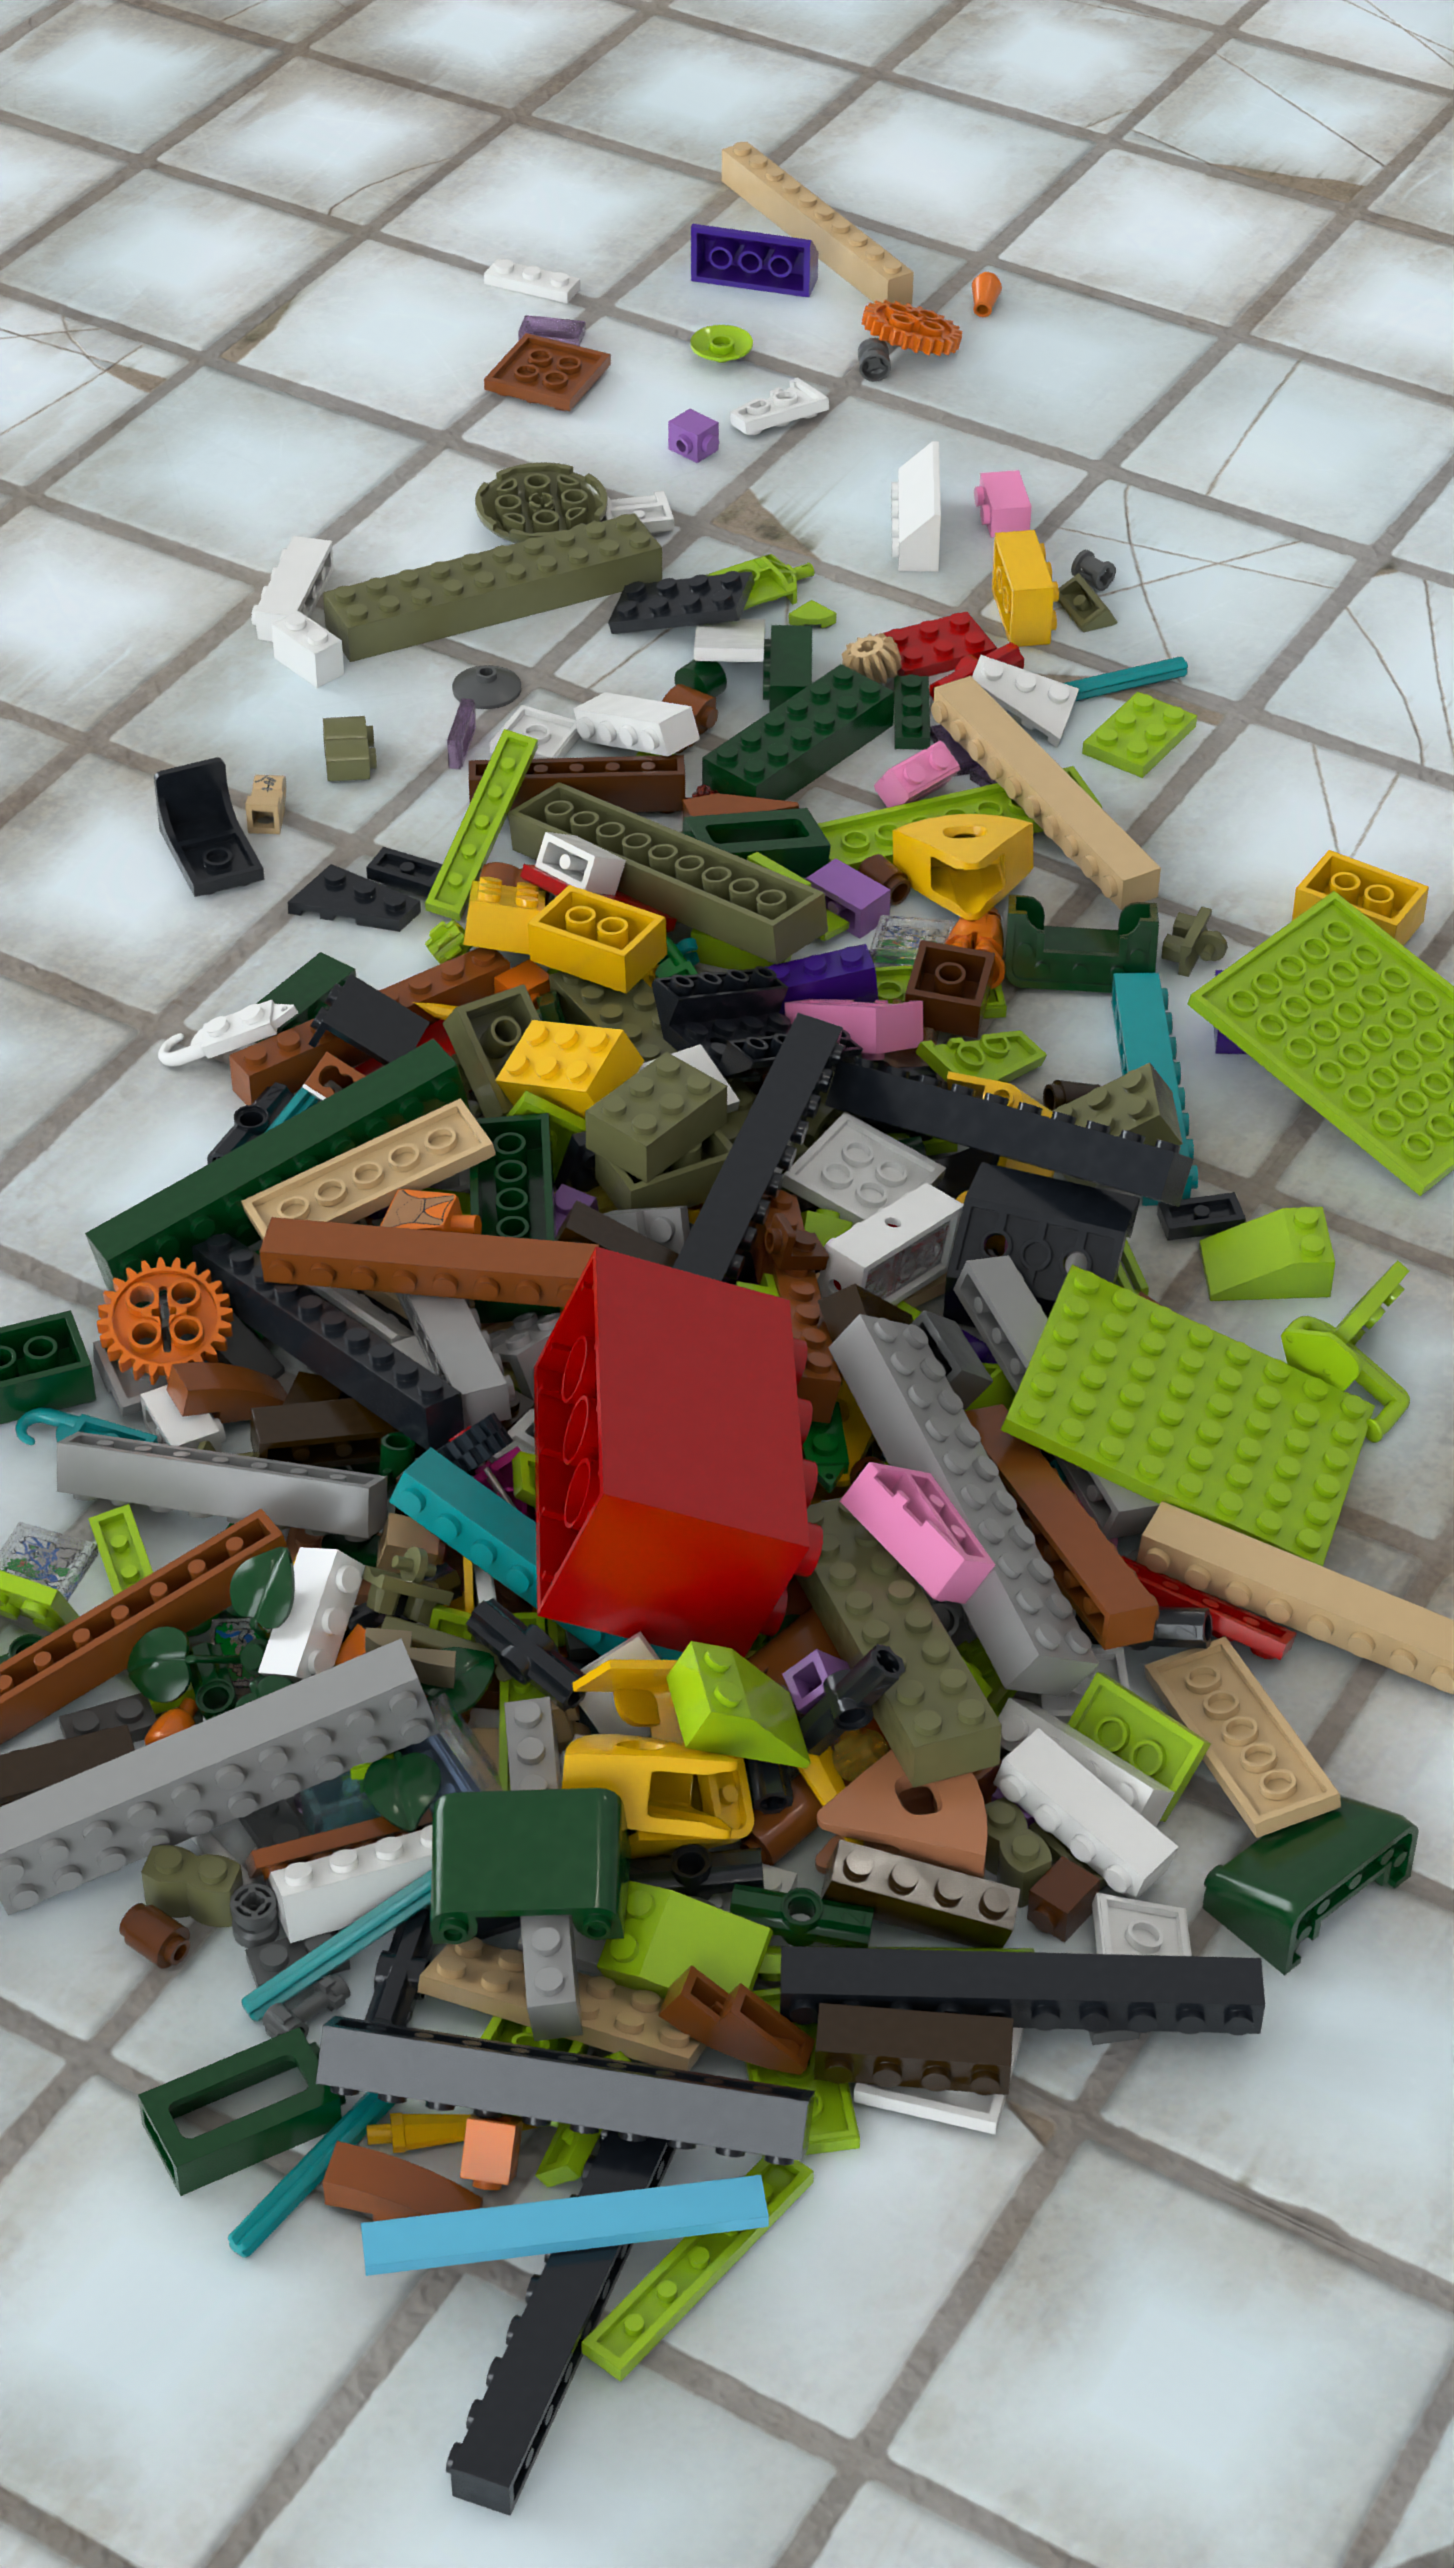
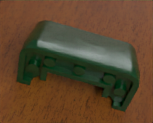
M1009 895L1005 975L1014 986L1034 989L1112 993L1114 973L1156 972L1159 931L1157 903H1130L1120 913L1118 930L1044 926L1045 913L1040 901L1030 896Z
M604 1788L454 1792L439 1797L435 1802L432 1824L430 1930L433 1944L456 1945L473 1939L478 1930V1917L572 1915L575 1929L591 1940L624 1939L631 1846L621 1797L615 1792Z
M1340 1795V1808L1264 1835L1224 1866L1217 1865L1214 1867L1204 1881L1206 1889L1202 1908L1285 1976L1301 1963V1956L1295 1952L1301 1941L1307 1937L1313 1941L1319 1936L1322 1920L1372 1881H1376L1381 1886L1388 1883L1393 1888H1397L1411 1877L1419 1833L1416 1825L1401 1814Z

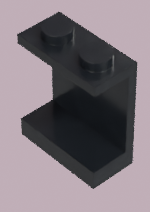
M350 974L343 987L335 983L324 1001L330 1008L327 1010L321 1007L310 1025L316 1031L308 1044L315 1048L327 1030L385 1066L414 1050L430 1022Z

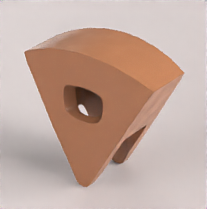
M890 1750L817 1813V1824L819 1827L836 1834L816 1855L815 1867L822 1874L826 1872L827 1863L839 1839L844 1840L843 1837L863 1840V1846L984 1879L988 1838L987 1814L983 1795L972 1772L913 1788L894 1752Z

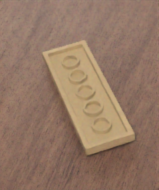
M460 1098L242 1200L241 1203L247 1217L262 1240L265 1237L271 1217L351 1224L389 1206L398 1189L421 1191L495 1156L496 1152L493 1143Z
M1226 1636L1211 1641L1207 1649L1191 1648L1144 1665L1146 1679L1172 1717L1211 1743L1202 1760L1256 1838L1341 1807L1338 1790Z
M474 1937L461 1944H447L420 1974L417 1991L419 1993L531 2027L527 2010L522 1951L515 1949L504 1950L485 1944L479 1938ZM577 1972L583 2035L564 2038L576 2040L612 2053L621 2051L628 2058L654 2066L690 2071L707 2046L693 2039L690 2035L684 2034L658 2016L664 2001L663 1998H660L657 1993L650 1990H634L618 1985L607 1977H592Z

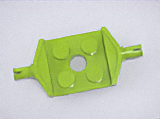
M768 554L706 574V576L723 575L730 571H737L739 573L751 571L755 584L744 610H747L750 607L768 601H775L783 596H786L792 605L796 604L797 581L814 576V568L810 562L792 568L789 564L785 565L773 554Z

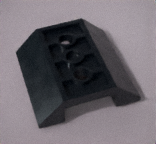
M757 966L754 969H729L725 972H701L695 975H673L672 977L654 979L652 989L663 1039L677 1051L701 1044L725 1079L768 1074L792 1026L790 1019L779 1013L789 987L776 977L774 971L766 967ZM842 1030L840 1044L846 1045L842 1061L859 1056L863 1048L850 1038L848 1032Z
M981 1162L966 1194L946 1275L943 1317L956 1321L957 1324L976 1328L953 1289L966 1261L992 1258L987 1254L986 1243L994 1235H1002L1006 1238L1008 1248L1002 1256L1009 1255L1017 1270L1022 1274L1036 1301L1041 1305L1047 1319L1067 1275L1065 1262L1070 1255L1074 1253L1084 1254L1088 1261L1086 1271H1090L1098 1277L1115 1284L1126 1237L1131 1238L1140 1197Z

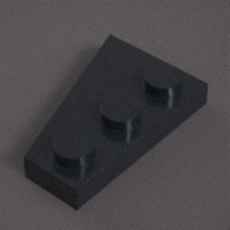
M330 864L287 902L288 914L301 916L304 910L320 913V919L334 921L336 916L355 919L357 925L400 932L421 913L420 900L333 864Z

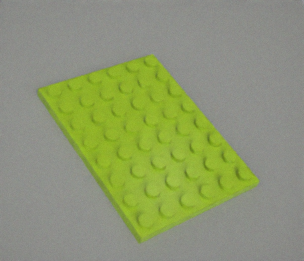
M1333 891L1190 995L1187 1003L1188 1006L1419 1196H1422L1454 1170V986L1337 892Z
M1072 1264L1000 1430L1158 1504L1162 1501L1323 1566L1369 1426L1366 1420L1371 1419L1375 1405L1363 1400L1359 1396L1352 1395L1346 1391L1342 1392L1318 1377H1313L1279 1359L1257 1351L1243 1342L1227 1337L1204 1324H1199L1172 1311L1168 1307L1156 1304L1129 1289L1122 1288Z

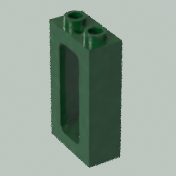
M808 808L684 817L683 828L680 832L745 860L751 854L759 852L802 878H807L829 862L831 845Z
M300 2027L138 2095L142 2125L180 2196L324 2135L342 2118L341 2106L346 2104L345 2095L332 2093L328 2085L316 2084L320 2048L316 2042L308 2043ZM295 2067H298L308 2085L300 2093L194 2138L183 2137L173 2120Z

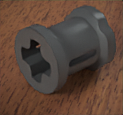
M1083 550L1075 557L1071 566V573L1073 576L1080 573L1084 579L1094 585L1095 589L1103 591L1114 580L1116 567L1109 561L1102 562L1095 558L1093 552Z

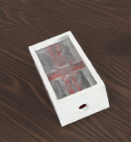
M926 1182L915 1190L906 1192L900 1199L887 1207L880 1208L877 1213L866 1220L856 1223L851 1229L840 1236L831 1238L824 1246L829 1255L826 1270H820L817 1279L821 1298L857 1284L889 1303L896 1305L948 1271L964 1204Z

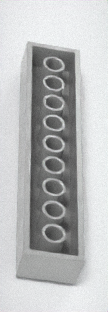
M859 1314L828 1348L889 1466L931 1473L995 1563L994 1568L965 1604L961 1603L1004 1688L1066 1697L1099 1665L1091 1649V1641L1078 1625L1072 1613L1073 1609L1070 1602L1062 1595L1053 1578L1052 1568L1044 1561L1035 1544L1033 1533L1025 1526L1016 1509L1017 1503L1015 1499L1007 1492L998 1475L999 1470L996 1464L988 1457L980 1442L981 1436L979 1432L971 1425L966 1416L962 1400L954 1393L945 1376L946 1371L944 1367L936 1360L928 1345L927 1335L921 1328L913 1324L908 1325L885 1318Z
M398 1639L1 1806L0 1902L7 1914L11 1915L20 1910L31 1908L35 1904L62 1892L73 1890L79 1885L107 1873L116 1872L126 1865L147 1857L153 1846L176 1845L192 1837L203 1835L211 1829L237 1818L248 1816L258 1809L282 1799L290 1798L317 1784L333 1780L339 1775L350 1771L353 1766L378 1761L388 1754L412 1744H418L426 1738L440 1733L402 1639Z

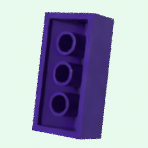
M699 224L691 225V281L810 297L818 280V250L812 240Z
M866 944L850 946L766 967L774 971L776 977L789 987L779 1011L782 1015H785V1002L806 999H838L874 1003L875 1000H879L875 965Z

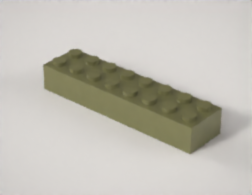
M841 1498L809 1505L807 1508L808 1522L821 1525L823 1529V1545L819 1561L813 1573L807 1578L795 1575L838 1654L842 1660L848 1663L850 1669L876 1644L889 1646L897 1656L902 1658L905 1672L872 1705L877 1724L913 1788L1000 1765L1002 1725L918 1582L840 1502Z

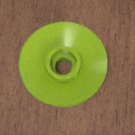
M712 325L696 331L691 337L690 346L692 351L698 356L724 363L747 355L752 350L753 339L747 331L739 327Z

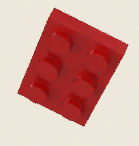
M968 612L954 613L951 616L923 621L916 625L884 632L886 637L893 638L901 656L902 667L897 671L898 676L910 674L933 676L955 670L960 660L967 655H973L979 659L980 655L985 656L997 649L996 645Z

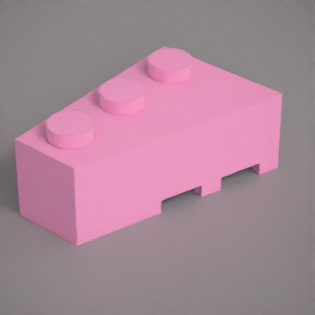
M806 999L785 1002V1016L790 1019L791 1024H793L797 1013H801L843 1027V1030L850 1034V1038L863 1048L861 1052L862 1058L866 1060L885 1059V1053L917 1048L919 1043L923 1041V1001L888 1004V1000H875V1003L854 1002V1000Z
M869 1462L840 1500L850 1513L923 1587L924 1591L936 1601L965 1604L995 1566L993 1560L931 1473Z

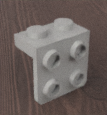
M527 1312L516 1317L513 1320L514 1325L505 1331L499 1330L489 1334L492 1353L498 1352L502 1362H510L521 1393L533 1401L534 1366L560 1317V1313L537 1316L536 1312Z

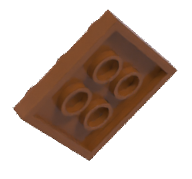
M526 333L484 378V390L495 392L500 396L523 399L528 403H538L554 407L560 411H571L610 367L611 354Z

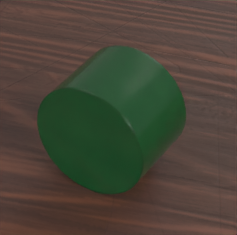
M692 660L675 673V686L683 684L713 697L720 695L727 687L726 674L718 661Z

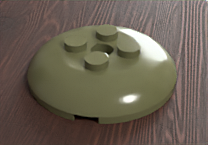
M548 462L527 463L503 469L496 473L495 480L490 483L483 482L477 490L475 497L476 512L483 525L498 537L512 543L523 542L529 538L547 536L560 530H570L586 526L592 522H601L608 505L607 492L603 484L590 473L586 476L573 472V466Z

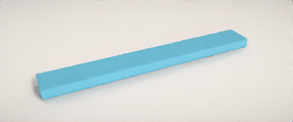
M754 2175L361 2223L365 2272L366 2276L763 2228L769 2227V2215L762 2176Z

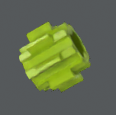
M454 919L448 924L441 921L429 931L428 935L431 938L425 942L430 953L440 964L468 953L474 947L463 945L465 930Z

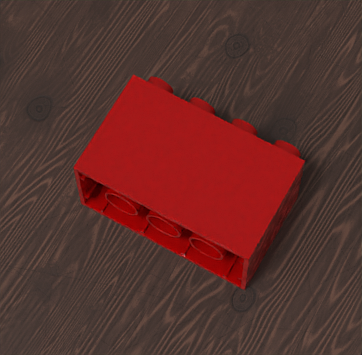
M595 1247L534 1366L537 1616L628 1639L641 1631L649 1644L684 1652L691 1641L732 1648L744 1658L758 1634L772 1637L778 1632L787 1608V1585L793 1575L807 1578L813 1573L819 1561L823 1545V1529L821 1525L808 1522L807 1508L812 1501L817 1485L818 1467L816 1462L803 1459L802 1446L811 1426L813 1407L810 1400L800 1398L797 1395V1385L802 1378L806 1366L808 1349L806 1341L793 1338L790 1300Z

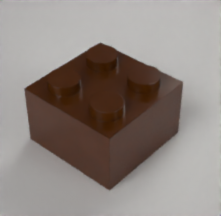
M925 940L920 941L905 993V1002L923 1001L924 1029L978 1038L992 987L995 953Z

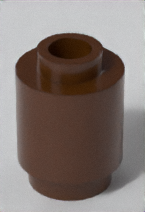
M876 854L868 857L859 866L858 871L891 890V905L900 904L908 896L911 890V883L908 881L907 875L883 855Z
M143 1903L134 1905L127 1911L120 1923L119 1932L124 1937L125 1943L159 1968L165 1969L171 1965L179 1964L189 1952V1929L154 1905L146 1906Z

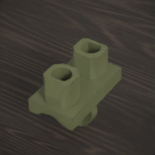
M1201 906L1197 916L1179 912L1174 921L1172 935L1167 934L1163 941L1161 958L1179 963L1178 975L1189 977L1199 956L1204 961H1217L1224 957L1228 949L1227 941L1219 931H1209L1206 928V924L1212 915V909Z
M412 1546L404 1554V1557L398 1555L393 1557L392 1567L399 1569L400 1574L365 1566L362 1578L371 1583L366 1606L378 1613L394 1615L400 1595L403 1594L409 1596L403 1616L429 1625L432 1610L437 1604L440 1603L448 1606L451 1604L453 1592L440 1589L435 1582L424 1580L425 1576L431 1578L435 1576L436 1565L428 1563V1555L423 1548Z

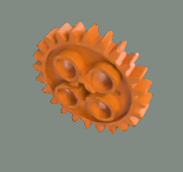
M884 300L883 303L875 301V303H869L865 307L862 317V325H865V330L871 331V335L880 336V341H886L891 346H900L903 350L907 348L912 349L914 353L922 351L926 355H930V353L941 356V353L950 355V352L956 353L962 339V331L959 330V326L953 325V321L944 320L945 316L938 315L932 310H925L921 306L917 308L912 307L910 303L902 305L898 301L894 303Z
M159 1257L156 1268L151 1269L144 1260L141 1261L142 1272L137 1274L131 1268H126L128 1280L125 1282L114 1278L113 1285L116 1292H103L106 1304L98 1305L99 1318L101 1319L97 1321L98 1333L102 1334L99 1336L102 1348H108L107 1354L110 1362L119 1359L120 1372L123 1373L133 1367L134 1380L136 1381L145 1373H148L151 1385H155L160 1375H165L168 1383L172 1364L204 1362L205 1360L210 1363H218L216 1350L227 1351L228 1349L227 1339L224 1337H231L233 1335L230 1322L234 1321L233 1310L228 1308L231 1306L229 1294H222L223 1287L220 1280L211 1283L210 1270L207 1269L197 1275L196 1262H192L186 1269H182L180 1258L176 1257L172 1266L166 1267L163 1258ZM161 1290L167 1291L171 1336L170 1352H164L163 1350L164 1342L159 1296ZM185 1297L194 1299L187 1304L176 1302ZM142 1301H148L152 1303L144 1308H139L135 1306L137 1303ZM185 1334H193L196 1336L194 1339L189 1341H183L179 1339L181 1336ZM143 1338L154 1339L153 1342L146 1345L137 1343Z

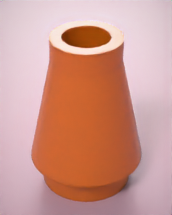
M991 272L980 273L972 282L973 311L980 317H987L991 314L992 308L1002 291V284L999 278Z

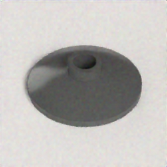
M481 665L471 667L459 673L452 683V691L455 698L466 706L477 709H494L506 706L518 698L521 693V681L513 671L495 665Z

